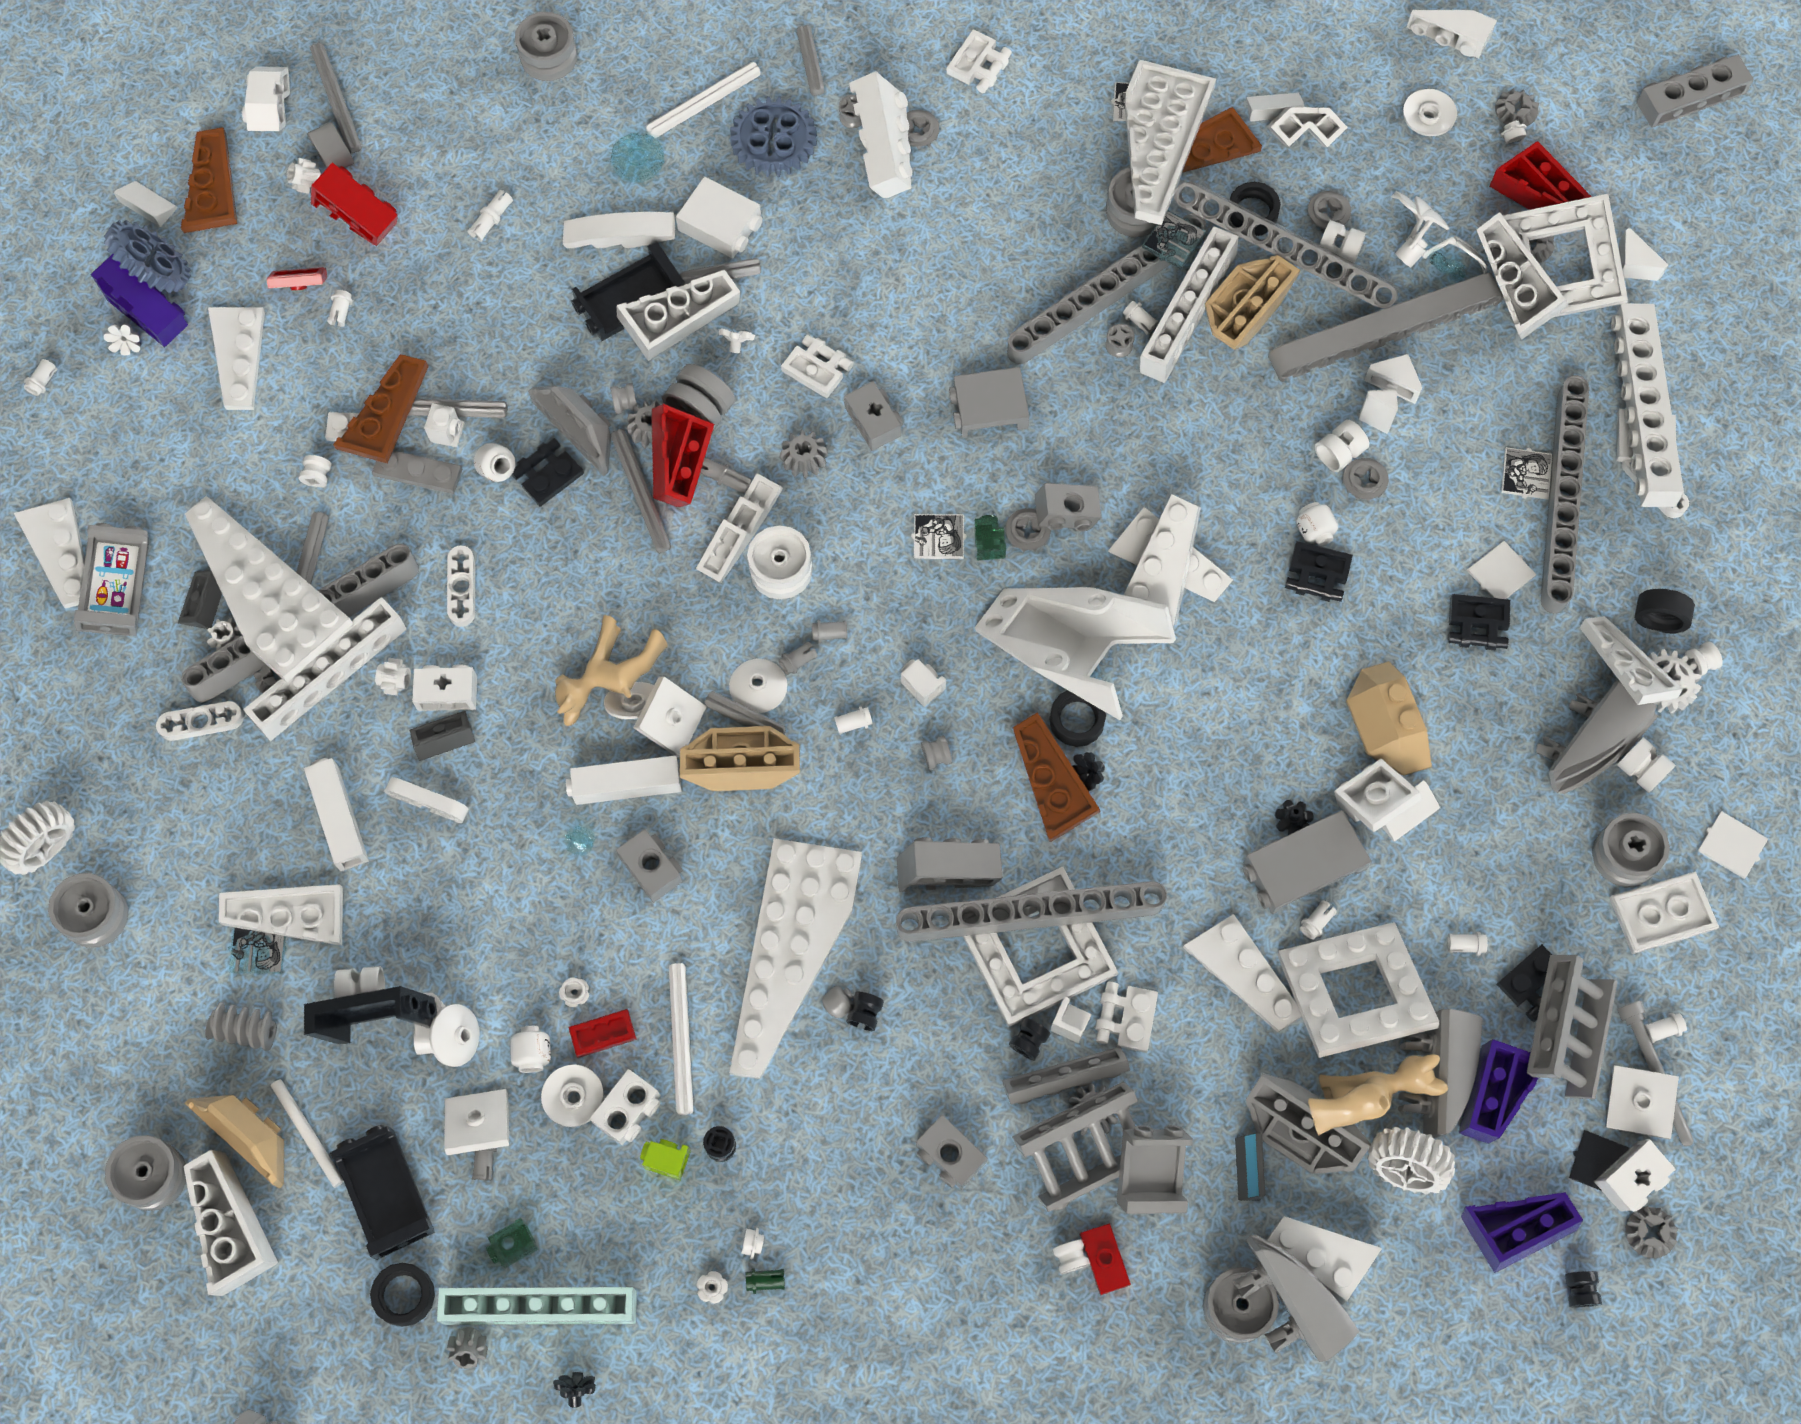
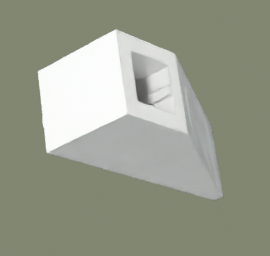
M1412 10L1406 28L1411 29L1416 35L1430 37L1442 46H1450L1460 50L1465 56H1474L1479 59L1493 33L1497 20L1474 10Z

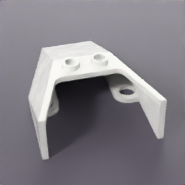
M1092 587L1003 589L975 626L976 632L1034 671L1118 720H1121L1123 716L1114 683L1090 677L1110 647L1115 644L1174 643L1176 640L1168 606Z

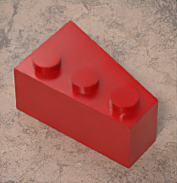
M1538 141L1498 167L1489 186L1529 210L1592 197Z
M332 162L311 185V205L316 208L319 205L327 208L332 212L329 215L336 221L338 218H341L350 226L349 229L376 247L397 224L398 214L396 209L387 201H380L374 196L375 193L366 184L360 185L353 179L352 174L342 166L338 167Z
M665 404L652 408L654 499L679 508L691 504L715 424Z

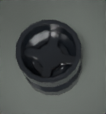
M857 991L853 998L854 1008L848 1013L846 1022L854 1027H858V1024L861 1023L865 1025L864 1030L875 1031L878 1023L876 1016L882 1010L884 1000L875 995Z
M1024 1018L1020 1025L1021 1031L1018 1035L1013 1036L1009 1046L1029 1060L1035 1061L1040 1053V1045L1048 1040L1051 1033L1036 1021Z
M716 1126L706 1132L703 1145L707 1155L712 1160L724 1162L733 1157L736 1152V1141L729 1129Z
M1597 1271L1565 1274L1566 1284L1570 1287L1571 1291L1568 1297L1569 1307H1594L1602 1305V1298L1597 1292L1596 1287L1599 1283Z

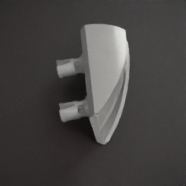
M1615 681L1600 703L1583 696L1581 693H1577V701L1571 700L1569 709L1588 717V719L1567 747L1544 736V745L1538 743L1536 748L1537 754L1555 761L1549 769L1552 789L1557 793H1568L1605 771L1624 755L1658 717L1655 714L1657 706L1653 703L1637 705L1620 681Z
M1441 1009L1435 1012L1439 1020L1437 1029L1401 1037L1413 1041L1399 1045L1401 1050L1425 1052L1424 1056L1435 1054L1440 1057V1061L1433 1068L1435 1078L1447 1084L1448 1091L1440 1096H1430L1427 1094L1418 1095L1400 1092L1398 1096L1399 1100L1412 1103L1399 1106V1112L1424 1114L1423 1134H1431L1433 1139L1452 1132L1470 1098L1479 1062L1482 1036V1017L1476 1014L1454 1009Z
M1249 1235L1246 1242L1258 1260L1256 1263L1257 1267L1234 1279L1233 1282L1239 1289L1238 1291L1243 1299L1267 1284L1273 1285L1277 1295L1290 1315L1288 1317L1290 1321L1265 1334L1274 1352L1278 1353L1279 1350L1301 1338L1302 1341L1306 1342L1319 1362L1327 1361L1335 1356L1359 1333L1348 1313L1326 1286L1292 1255L1258 1235Z

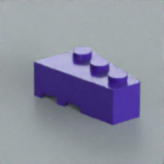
M112 254L90 275L110 304L165 348L188 326L183 317L185 312L175 302L171 304L166 300L165 295L155 286L151 289L147 282L143 281L140 283L137 276H129V270L120 268L121 263L113 260L114 254Z
M1494 1039L1481 1046L1476 1077L1470 1098L1464 1110L1459 1134L1487 1144L1500 1139L1539 1079L1527 1074L1531 1052Z
M1566 1192L1528 1197L1525 1200L1512 1202L1500 1201L1495 1202V1204L1477 1207L1475 1205L1465 1206L1461 1215L1464 1224L1494 1273L1576 1232L1583 1222L1582 1217Z

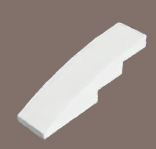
M626 212L565 220L563 245L566 248H578L592 244L595 248H607L621 244L624 248H636L652 244L656 241L675 239L676 215L673 212Z
M757 473L744 497H739L728 519H723L696 569L722 583L769 514L783 488Z

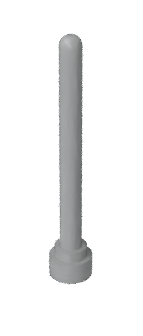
M1641 1001L1618 1008L1617 1011L1621 1020H1625L1627 1026L1631 1025L1650 1071L1665 1074L1643 1023V1020H1645L1643 1015L1645 1009ZM1676 1100L1673 1125L1682 1145L1691 1146L1694 1140Z

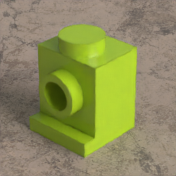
M660 1139L659 1143L646 1141L641 1151L640 1160H643L642 1165L646 1170L681 1181L691 1150L689 1146L683 1144L681 1150H678L676 1143Z

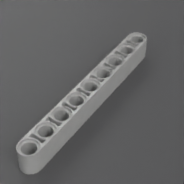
M1195 182L1182 183L1175 190V201L1182 208L1274 255H1279L1286 261L1376 307L1388 308L1397 299L1398 289L1392 282ZM1185 187H1190L1195 192V198L1192 202H1186L1182 198V191ZM1210 199L1216 200L1219 204V212L1216 215H1212L1206 210V204ZM1233 212H1239L1243 215L1244 222L1241 227L1232 225L1230 217ZM1262 224L1267 227L1269 233L1266 239L1261 240L1256 237L1255 227ZM1282 237H1288L1292 240L1293 248L1290 252H1284L1280 249L1279 241ZM1311 249L1317 253L1318 260L1315 264H1307L1303 255L1306 250ZM1337 262L1342 266L1343 271L1339 277H1333L1329 274L1328 266L1330 263ZM1356 275L1366 277L1367 287L1356 289L1352 283L1353 277ZM1382 287L1389 288L1392 292V299L1388 302L1380 301L1377 297L1378 289Z
M1194 213L1181 218L1205 231L1206 221L1204 218ZM1169 226L1167 229H1175L1176 226ZM1165 230L1164 237H1167V231ZM1181 230L1180 232L1177 231L1175 235L1177 239L1174 237L1170 240L1191 251L1202 243L1204 233L1200 239L1197 238L1193 245L1190 246L1181 243V241L1186 242L1187 233ZM1156 235L1159 244L1162 238ZM1144 244L1012 332L1008 338L1007 347L1009 360L1016 364L1028 362L1178 259L1173 256L1168 257L1169 255L1164 256L1163 254L1167 252L1159 249L1162 251L1160 254ZM1168 246V249L1175 250L1176 255L1180 257L1187 254L1186 251L1177 246ZM1147 258H1150V259H1153L1154 261H1147L1146 259H1147ZM1124 273H1131L1133 275L1127 276ZM1108 287V288H1111L1112 290H1104V289H1102V288ZM1081 302H1088V303H1090V304H1089V305H1083V304H1081ZM1065 316V317H1067V318H1069V319H1067V320H1062V319H1060V318H1058V317ZM1038 331H1044V332H1046L1047 334L1041 335V334H1038L1037 332H1038ZM1016 346H1023V347H1025V349L1019 350V349H1016L1015 347H1016Z
M1484 273L1281 345L1272 350L1268 358L1279 380L1284 382V378L1293 376V378L1311 372L1310 369L1318 367L1320 369L1336 363L1335 360L1340 358L1345 360L1361 354L1360 351L1366 349L1370 351L1386 345L1385 342L1391 340L1396 342L1410 337L1413 332L1419 331L1421 333L1435 328L1436 324L1441 322L1446 324L1460 319L1461 315L1467 313L1471 315L1486 309V306L1492 304L1496 306L1502 302L1504 297L1492 274Z
M1578 375L1568 377L1557 396L1541 589V605L1547 612L1552 614L1562 612L1572 599L1574 593L1589 384L1585 378ZM1569 391H1573V392H1575L1577 395H1573V394H1571ZM1566 415L1572 416L1575 420L1569 419ZM1564 440L1570 441L1573 445L1567 444ZM1562 465L1568 466L1572 471L1566 470ZM1560 491H1565L1570 496H1565ZM1558 516L1564 517L1568 522L1561 521ZM1556 542L1563 543L1566 548L1559 547ZM1554 568L1561 569L1564 574L1557 573ZM1551 594H1557L1561 597L1562 601L1554 599Z
M396 544L317 591L350 617L377 601L380 597L387 595L412 580L418 574L419 566L408 546ZM241 635L185 669L182 673L181 681L196 701L206 702L260 671L265 663L250 651Z
M1150 881L908 907L898 913L896 917V931L902 940L914 942L1153 916L1162 911L1167 899V891L1162 884ZM1148 893H1153L1159 897L1160 902L1150 904L1145 900L1144 896ZM1119 896L1125 897L1130 905L1119 907L1115 904L1114 899ZM1086 900H1094L1099 904L1100 908L1091 911L1086 909L1083 903ZM1057 903H1064L1069 907V911L1065 914H1059L1054 910L1053 906ZM1033 906L1037 908L1039 914L1035 917H1028L1023 913V909ZM1002 909L1008 913L1009 917L1006 920H997L993 917V912ZM966 913H974L979 919L976 923L968 924L962 917ZM936 916H943L948 920V924L943 927H937L932 923V920ZM907 919H913L918 923V926L914 930H906L901 924Z

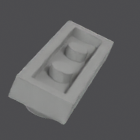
M393 451L388 464L380 461L375 462L372 474L379 478L454 494L463 469L461 465Z

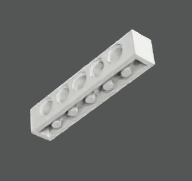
M1213 226L1140 356L1141 374L1163 383L1167 381L1206 311L1205 303L1218 289L1237 255L1239 236Z
M382 597L353 619V625L288 683L281 678L243 709L270 742L407 630L400 616Z

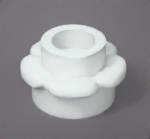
M1514 121L1505 125L1503 133L1500 134L1502 138L1504 137L1506 144L1516 142L1527 136L1525 131L1527 126L1520 124L1519 121Z
M569 978L560 988V998L565 1001L567 1006L577 1007L578 1004H584L588 1000L589 986L583 979ZM573 990L578 991L576 995L572 994Z
M756 1227V1230L746 1229L741 1254L750 1255V1259L754 1258V1253L761 1254L765 1235L759 1234V1228Z
M716 1271L708 1272V1275H702L698 1279L697 1288L699 1290L697 1294L704 1302L718 1303L724 1298V1293L728 1291V1283L722 1278L720 1273ZM711 1284L715 1285V1289L712 1291L709 1290Z

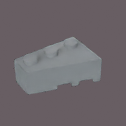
M928 837L917 838L896 858L899 892H907V888L913 885H926V890H936V885H954L955 888L994 886L1003 879L1000 843H989L987 839H977L967 843L961 842V839L958 838L945 839L943 842H933L932 838Z

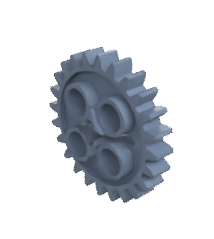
M767 96L766 103L756 99L757 106L753 107L748 103L747 112L739 110V118H734V127H730V143L733 155L738 156L739 164L745 162L746 170L755 167L756 175L765 170L766 177L770 176L771 171H775L777 177H780L781 170H785L790 175V167L793 166L800 170V161L808 163V155L814 154L813 146L817 145L816 127H814V119L809 118L808 110L801 111L800 103L792 107L790 98L785 103H782L781 96H778L776 102H772L770 96ZM778 118L776 123L777 132L774 134L773 154L769 156L771 148L770 139L773 136L774 119Z
M118 220L110 226L104 235L106 239L104 244L109 246L107 251L114 254L112 259L121 263L120 268L128 269L129 276H137L140 283L145 281L149 288L152 289L153 286H156L160 292L165 289L168 293L172 291L178 293L188 283L191 277L189 274L191 269L186 266L188 262L181 259L182 253L174 250L175 245L167 244V239L165 237H158L156 231L150 232L145 225L141 228L135 221L131 224L128 220L124 222Z

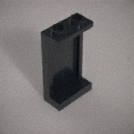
M657 241L647 246L649 255L582 292L577 287L571 289L574 297L571 300L572 306L578 315L584 314L587 319L584 321L592 336L597 334L600 340L604 341L625 329L617 318V305L625 302L628 304L639 300L640 297L653 296L665 292L668 288L685 285V281Z
M397 986L304 1004V1035L335 1044L351 1043L350 1025L391 1017L430 1028L437 1014L435 997Z
M375 1126L366 1131V1136L358 1140L351 1138L342 1141L336 1146V1150L330 1152L332 1159L338 1165L368 1242L366 1247L371 1258L375 1260L381 1259L435 1233L401 1146L391 1127Z

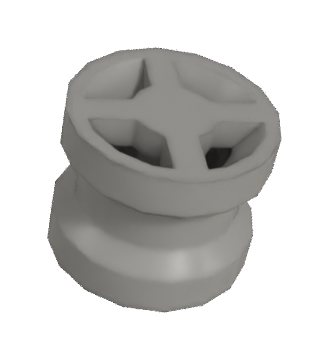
M856 95L845 96L839 102V119L843 126L847 128H858L862 125L860 115H855L853 104L858 103Z
M1125 324L1113 325L1107 333V352L1117 358L1128 356L1133 349L1135 338L1133 330Z
M628 383L622 388L617 386L610 387L615 413L621 414L627 409L633 411L634 405L637 406L633 383Z
M944 735L937 737L936 741L933 742L927 740L921 742L922 752L929 770L935 769L941 763L946 765L952 764L950 749Z

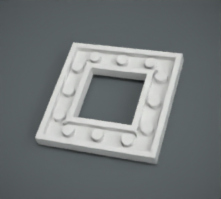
M1608 194L1503 215L1529 251V240L1584 229L1593 279L1556 286L1567 300L1569 306L1554 317L1628 302Z
M1061 867L996 898L1075 890L1064 867ZM1057 903L1053 906L1054 910L1059 914H1065L1069 911V907L1064 903ZM1033 906L1023 909V913L1028 917L1039 913L1037 908ZM1002 909L993 912V917L997 920L1002 921L1009 917L1008 913ZM966 913L962 917L968 924L976 923L979 919L974 913ZM1092 922L1058 926L1075 960L1025 984H1022L997 933L963 936L1008 1027L1023 1021L1024 1018H1029L1061 1003L1064 997L1071 998L1118 975V971Z
M1395 922L1278 951L1280 964L1318 1058L1437 1029L1439 1026L1438 1017ZM1376 960L1394 1004L1338 1018L1320 974Z

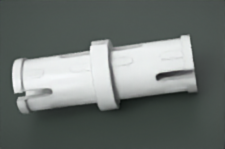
M498 190L488 206H484L480 210L481 215L467 231L471 237L475 238L477 235L478 238L476 240L482 242L493 225H498L501 221L500 216L513 202L512 197L508 193H505L503 196L504 191Z

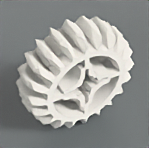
M45 801L42 804L36 803L33 808H26L24 813L21 815L17 814V818L9 822V826L1 831L0 863L15 875L35 872L37 868L43 867L66 846L67 841L73 837L74 834L72 832L76 827L74 825L75 820L62 805L57 804L55 801Z
M1394 1127L1392 1130L1384 1128L1382 1132H1377L1368 1150V1166L1373 1169V1173L1376 1176H1381L1383 1182H1389L1392 1187H1400L1403 1191L1410 1190L1415 1194L1422 1192L1425 1195L1430 1192L1439 1193L1440 1190L1447 1188L1455 1172V1155L1450 1152V1148L1443 1145L1441 1140L1433 1139L1431 1134L1425 1135L1420 1130L1412 1131L1408 1127L1405 1130Z

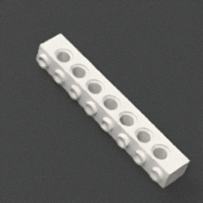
M1620 304L1617 314L1612 316L1611 330L1616 332L1614 351L1615 354H1619L1620 360L1618 363V376L1622 377L1623 381L1621 398L1626 401L1624 419L1630 428L1628 445L1633 449L1631 467L1633 471H1636L1637 476L1635 493L1640 496L1641 507H1676L1684 493L1655 304Z

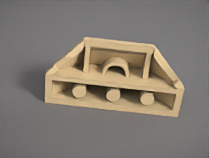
M1279 255L1272 256L1269 259L1255 260L1237 265L1205 303L1212 335L1234 350L1247 345L1281 305L1299 275L1300 269Z
M1389 661L1362 669L1346 703L1367 755L1377 761L1380 759L1384 760L1397 773L1403 776L1431 768L1432 763L1427 729L1406 677Z
M771 726L711 728L694 739L688 746L685 745L680 749V778L711 791L773 789L800 773L799 744L791 741Z
M234 1095L190 1098L184 1103L272 1185L279 1189L284 1185V1139L277 1134L281 1128L269 1117L263 1121L255 1114L259 1108L247 1097L241 1101Z

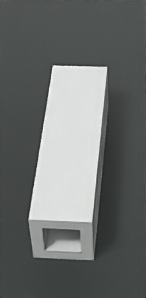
M677 755L570 768L571 779H566L568 797H573L576 805L682 792Z
M333 758L315 760L311 763V766L305 767L304 771L334 865L341 872L369 862L339 766Z

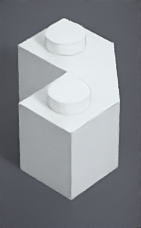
M256 66L249 71L247 75L245 106L242 108V118L244 123H247V131H280L286 126L284 98L290 95L288 67Z
M1286 107L1267 125L1268 129L1287 147L1294 143L1306 130L1323 147H1328L1348 128L1330 108Z

